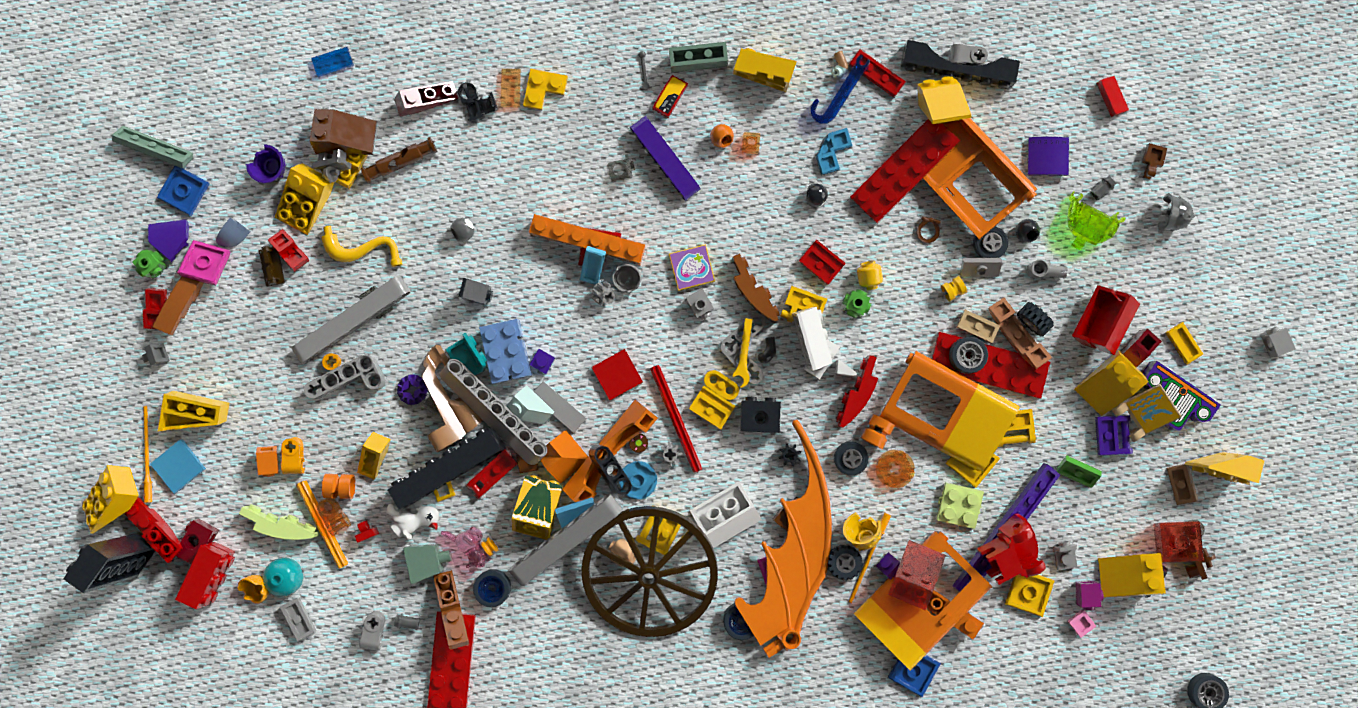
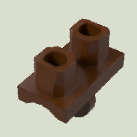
M1192 541L1188 543L1189 546L1179 550L1183 561L1194 558L1196 563L1195 565L1185 567L1189 579L1201 577L1202 580L1208 579L1202 563H1206L1207 568L1213 567L1211 561L1216 556L1214 553H1208L1206 548L1200 549L1202 556H1199L1195 543Z

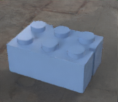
M513 319L479 327L492 384L512 381L510 376L515 380L532 376L525 342L522 339L518 340V337H523L520 320Z

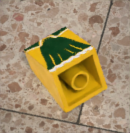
M534 475L530 477L525 476L511 518L512 531L545 540L550 538L556 516L555 509L558 508L563 485L553 480L549 482L541 480L540 477Z

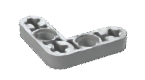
M755 313L748 318H762V326L756 325L753 328L755 332L752 333L751 331L750 339L766 325V318L761 313ZM744 323L724 339L720 346L722 353L735 368L738 366L736 359L740 356L741 345L738 346L736 343L732 347V352L729 350L726 352L724 350L726 347L725 343L730 344L734 341L731 338L734 335L736 340L742 344V340L738 337V331L744 329ZM747 356V368L751 363L754 367L750 369L753 372H759V379L751 380L749 378V383L758 384L763 379V372L757 366V364L749 356Z

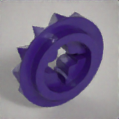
M407 375L401 378L397 385V394L400 400L408 405L421 403L428 393L422 377L418 375ZM410 382L413 387H420L414 391V397L412 393L405 392L410 388Z

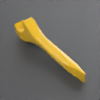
M745 318L739 363L732 377L741 376L743 378V384L740 388L745 387L750 378L747 370V356L753 319Z

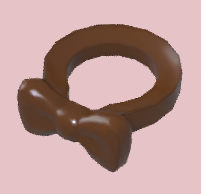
M922 216L921 220L923 221L917 227V236L925 243L934 242L940 235L938 224H941V221ZM928 222H932L935 228V235L930 239H925L921 235V229Z

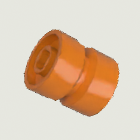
M873 414L868 422L869 428H865L860 438L883 450L887 442L886 436L891 435L895 425ZM876 427L883 430L881 434L874 431Z
M325 474L322 481L323 498L336 499L339 496L340 499H353L355 494V476L342 474L339 477L338 474Z

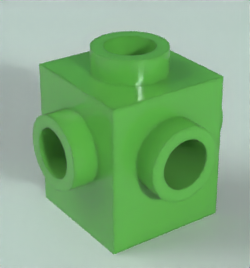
M147 249L139 252L136 255V259L132 261L136 266L135 271L140 276L152 279L161 275L163 270L168 267L159 252Z
M859 289L851 291L850 294L846 293L842 302L844 304L843 310L847 311L846 314L853 318L861 317L864 313L868 314L871 303H869L870 297L867 296L866 292ZM856 299L861 301V306L855 305Z

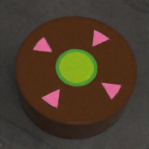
M638 434L629 441L630 448L638 453L645 451L648 447L647 437L644 434Z

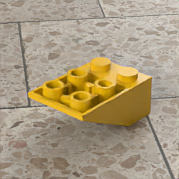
M303 163L290 168L274 218L308 235L327 202L335 182L330 183L326 181L325 178H322V173Z
M1221 452L1186 461L1185 465L1191 466L1192 470L1196 472H1205L1209 476L1225 478L1224 480L1250 485V482L1259 483L1265 460L1248 455Z
M107 465L103 473H100L95 486L91 488L87 499L83 501L82 510L85 512L86 524L89 527L90 534H94L128 511L139 496L130 467Z

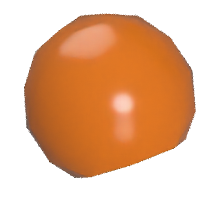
M719 124L711 130L710 139L714 146L725 148L733 142L734 133L730 126Z

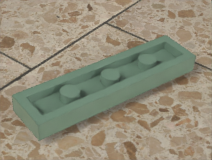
M125 126L120 127L112 134L113 142L180 168H184L193 158V152Z

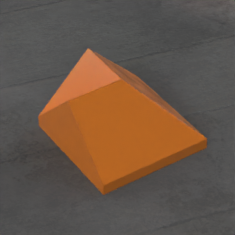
M565 430L546 445L547 454L540 461L546 470L561 484L580 468L588 456L569 432Z

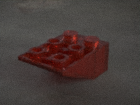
M908 540L887 595L926 611L946 555Z

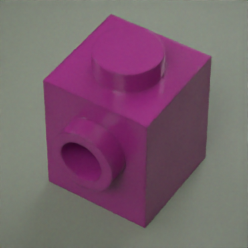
M1095 581L1075 582L1076 605L1086 611H1093L1095 607H1101L1104 595L1100 583Z

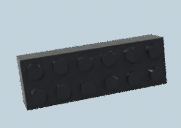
M484 428L476 433V438H467L460 442L459 448H450L443 452L442 458H433L426 462L425 468L420 467L419 469L412 470L408 473V478L403 477L392 482V487L387 489L398 510L407 508L436 489L446 485V482L453 481L505 450L506 447L499 435L493 429Z
M143 533L86 544L78 552L79 557L67 567V574L63 580L80 592L87 593L137 578L156 551L142 537Z

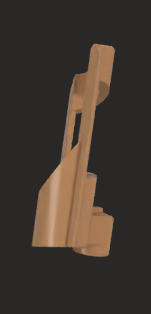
M436 344L430 349L424 359L423 366L425 370L421 377L445 424L427 435L438 453L447 447L453 446L457 441L463 440V436L479 425L483 419L460 397L455 400H451L435 374V370L441 362L445 366L449 359L441 345Z

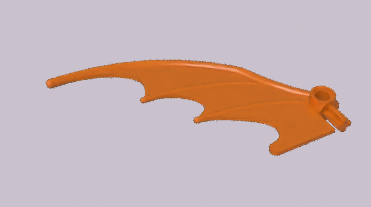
M793 420L792 425L800 437L808 462L809 478L805 494L798 499L785 501L783 498L780 499L788 521L787 537L784 544L780 548H771L767 546L766 542H761L766 555L767 567L764 598L755 605L746 603L741 597H737L734 601L760 646L773 637H777L776 640L763 648L768 658L782 649L788 651L800 645V632L804 618L814 595L826 577L831 551L832 518L825 476L818 456L798 420ZM793 634V638L786 642V636Z

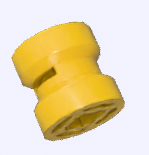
M959 276L952 279V282H946L941 285L942 292L947 291L948 293L945 297L949 302L954 300L956 296H962L967 293V288Z

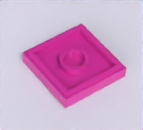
M193 240L177 273L179 276L216 286L231 252L227 249Z

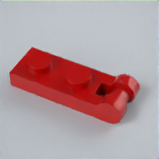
M505 449L465 486L469 490L471 489L475 493L474 496L479 500L518 463ZM481 481L485 486L480 488L477 482Z

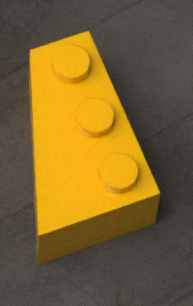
M741 48L733 75L787 92L797 61L756 52L750 48Z
M178 391L163 394L158 431L219 425L227 421L230 403Z

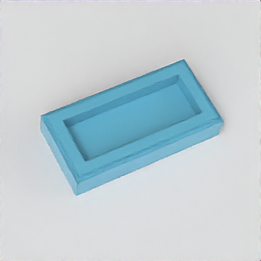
M587 246L579 280L594 285L599 283L606 251Z

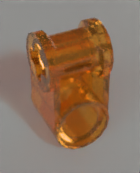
M326 498L318 503L317 511L332 536L337 535L339 530L351 526L350 520L336 499ZM326 502L331 504V512L325 510L324 505Z

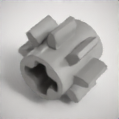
M606 281L603 284L597 283L592 289V294L594 295L592 299L600 306H603L604 303L610 304L615 298V293L613 292L615 288Z
M669 442L668 448L661 446L664 452L658 454V456L664 457L662 464L667 461L670 467H672L673 461L680 462L677 456L682 455V453H677L678 445L673 448ZM668 449H672V452L676 453L672 460L665 456V453H668Z

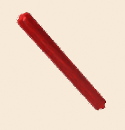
M659 365L650 368L691 469L694 473L701 471L702 466Z

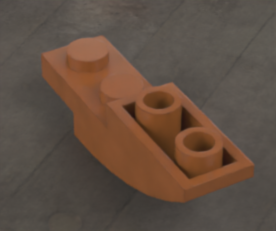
M740 253L733 256L732 260L739 275L733 278L737 288L758 313H761L773 323L777 322L780 313L776 305L772 306L769 300L772 298L768 288L764 289L763 285L755 288L757 282L753 274L749 275L747 270L749 265L745 256L741 257Z
M452 570L433 575L449 649L469 645Z

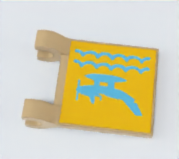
M1161 384L1122 402L1112 409L1116 417L1128 411L1138 428L1130 431L1129 437L1133 442L1182 417Z

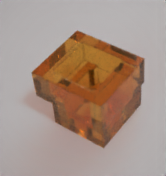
M744 132L742 153L759 154L760 133ZM748 140H755V144H748Z

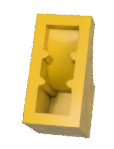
M372 432L362 446L357 473L375 480L388 452L391 439Z

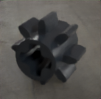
M785 443L786 448L784 450L779 448L782 455L778 459L785 460L783 462L784 466L788 462H790L791 466H794L795 460L801 461L798 458V454L802 451L795 450L796 444L791 448L788 443ZM789 449L791 452L795 453V455L792 456V460H790L787 457L785 458V455L788 453L787 450Z

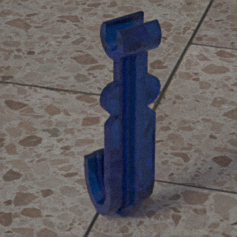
M863 55L858 56L856 64L823 115L816 114L819 100H814L811 106V116L815 122L828 124L835 119L863 73L868 70L870 65L869 59L865 65H861Z

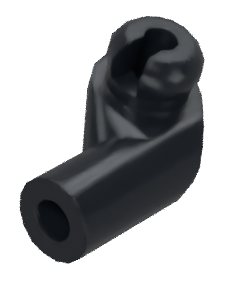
M775 337L765 338L766 349L757 356L760 363H768L776 355Z

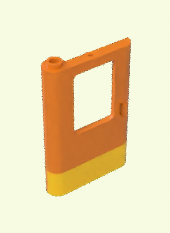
M934 531L903 563L904 566L891 580L888 578L854 613L910 671L992 588V585L947 542L949 539L941 531L939 533ZM942 552H946L971 576V581L938 615L933 616L908 591V587Z

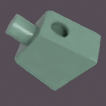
M438 544L409 545L403 548L411 584L444 570L442 563L452 561L451 551L440 552Z

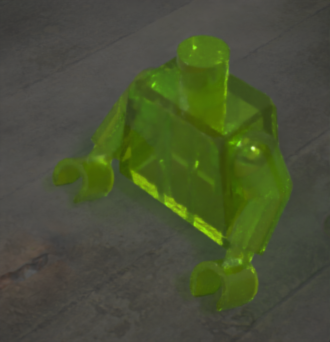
M1073 191L1069 196L1070 204L1067 212L1068 227L1070 232L1076 236L1071 246L1081 251L1086 242L1096 246L1098 243H1103L1113 238L1120 223L1124 222L1126 218L1121 217L1118 220L1117 215L1119 212L1109 216L1082 201L1079 204L1083 194L1080 193L1079 197L1075 198V191Z

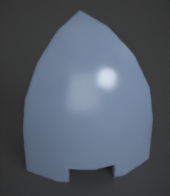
M229 218L219 231L216 243L222 247L231 248L237 246L244 241L251 231L237 220Z

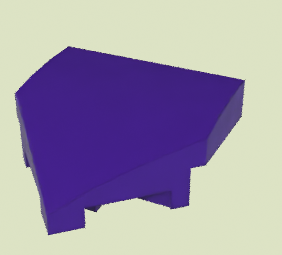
M186 219L148 224V242L171 262L176 259L175 255L181 249L189 246L187 243L189 238V222Z

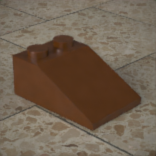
M314 109L310 144L315 154H333V150L340 149L346 152V155H373L377 122L334 109Z

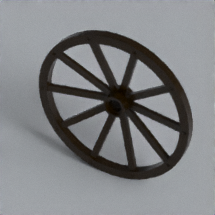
M641 506L621 511L614 519L593 533L583 555L581 576L584 591L590 604L606 622L632 635L660 637L674 634L689 627L707 610L717 587L718 564L711 542L702 529L692 520L667 508ZM654 516L648 563H645L624 522L625 520L635 517ZM661 517L678 523L688 531L655 565L654 558ZM618 524L640 568L597 544L598 541L608 530ZM692 535L700 542L707 555L708 560L659 571ZM593 550L636 574L591 578L590 562ZM701 568H710V580L705 594L662 578ZM652 574L654 577L646 578L644 575ZM638 581L608 609L600 601L592 585ZM658 584L699 599L701 602L690 614L680 619ZM644 588L639 625L624 621L613 614L616 609L639 589ZM650 589L654 590L674 623L655 627L645 626Z

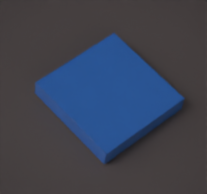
M174 166L157 198L192 216L210 183L183 168Z
M925 655L910 671L897 659L888 678L923 697L941 663Z

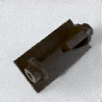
M261 247L259 255L266 287L285 283L280 256L273 247Z

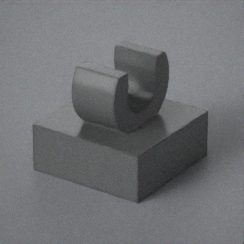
M164 343L150 344L144 347L146 351L142 355L144 363L149 361L150 365H156L170 361Z

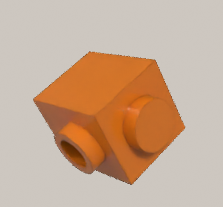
M277 446L257 447L258 475H263V477L274 476L279 471Z

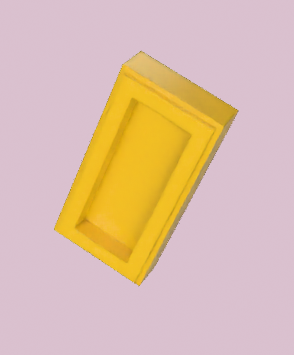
M1183 322L1165 332L1186 365L1203 355V352Z

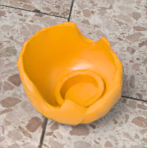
M249 575L238 582L237 590L244 592V600L260 604L269 595L262 576Z

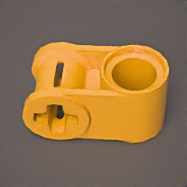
M297 437L284 440L281 445L282 474H303L305 472V468H303L305 459L302 440ZM289 444L295 445L296 448H289Z

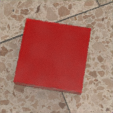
M625 349L592 366L609 400L643 383Z

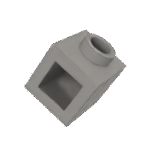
M703 288L686 297V301L697 319L701 317L703 320L712 315L711 311L714 308Z

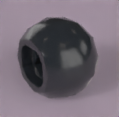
M818 183L809 185L806 203L814 208L823 206L828 199L827 189Z
M1032 219L1020 221L1015 229L1017 238L1024 243H1031L1040 235L1039 224Z

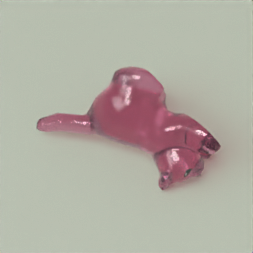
M470 527L467 531H463L458 535L448 531H441L442 536L455 542L458 549L466 554L469 560L466 568H481L485 566V561H491V557L480 545L483 535L478 528Z

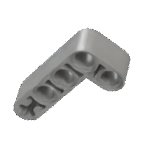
M361 355L308 382L304 387V394L308 398L319 399L361 377L369 389L378 390L384 387L386 379L374 357ZM366 359H369L371 363L368 369L363 367V362ZM351 367L353 369V375L350 378H348L346 376V370ZM332 376L336 379L334 386L329 384V379ZM374 376L379 378V383L376 386H373L371 382ZM321 386L324 387V388H319V389H317V390H316V393H312V391L314 390V387H321Z

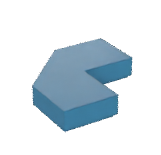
M847 128L829 133L816 156L821 175L840 170L835 152L853 146Z

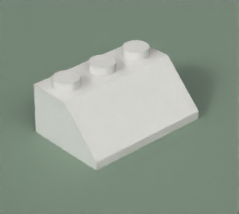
M811 307L792 313L807 369L814 371L831 364V358H834L831 347L827 346L828 334L821 325V321H823L821 310H817V307Z
M740 482L735 483L690 510L697 525L706 534L713 548L762 520Z

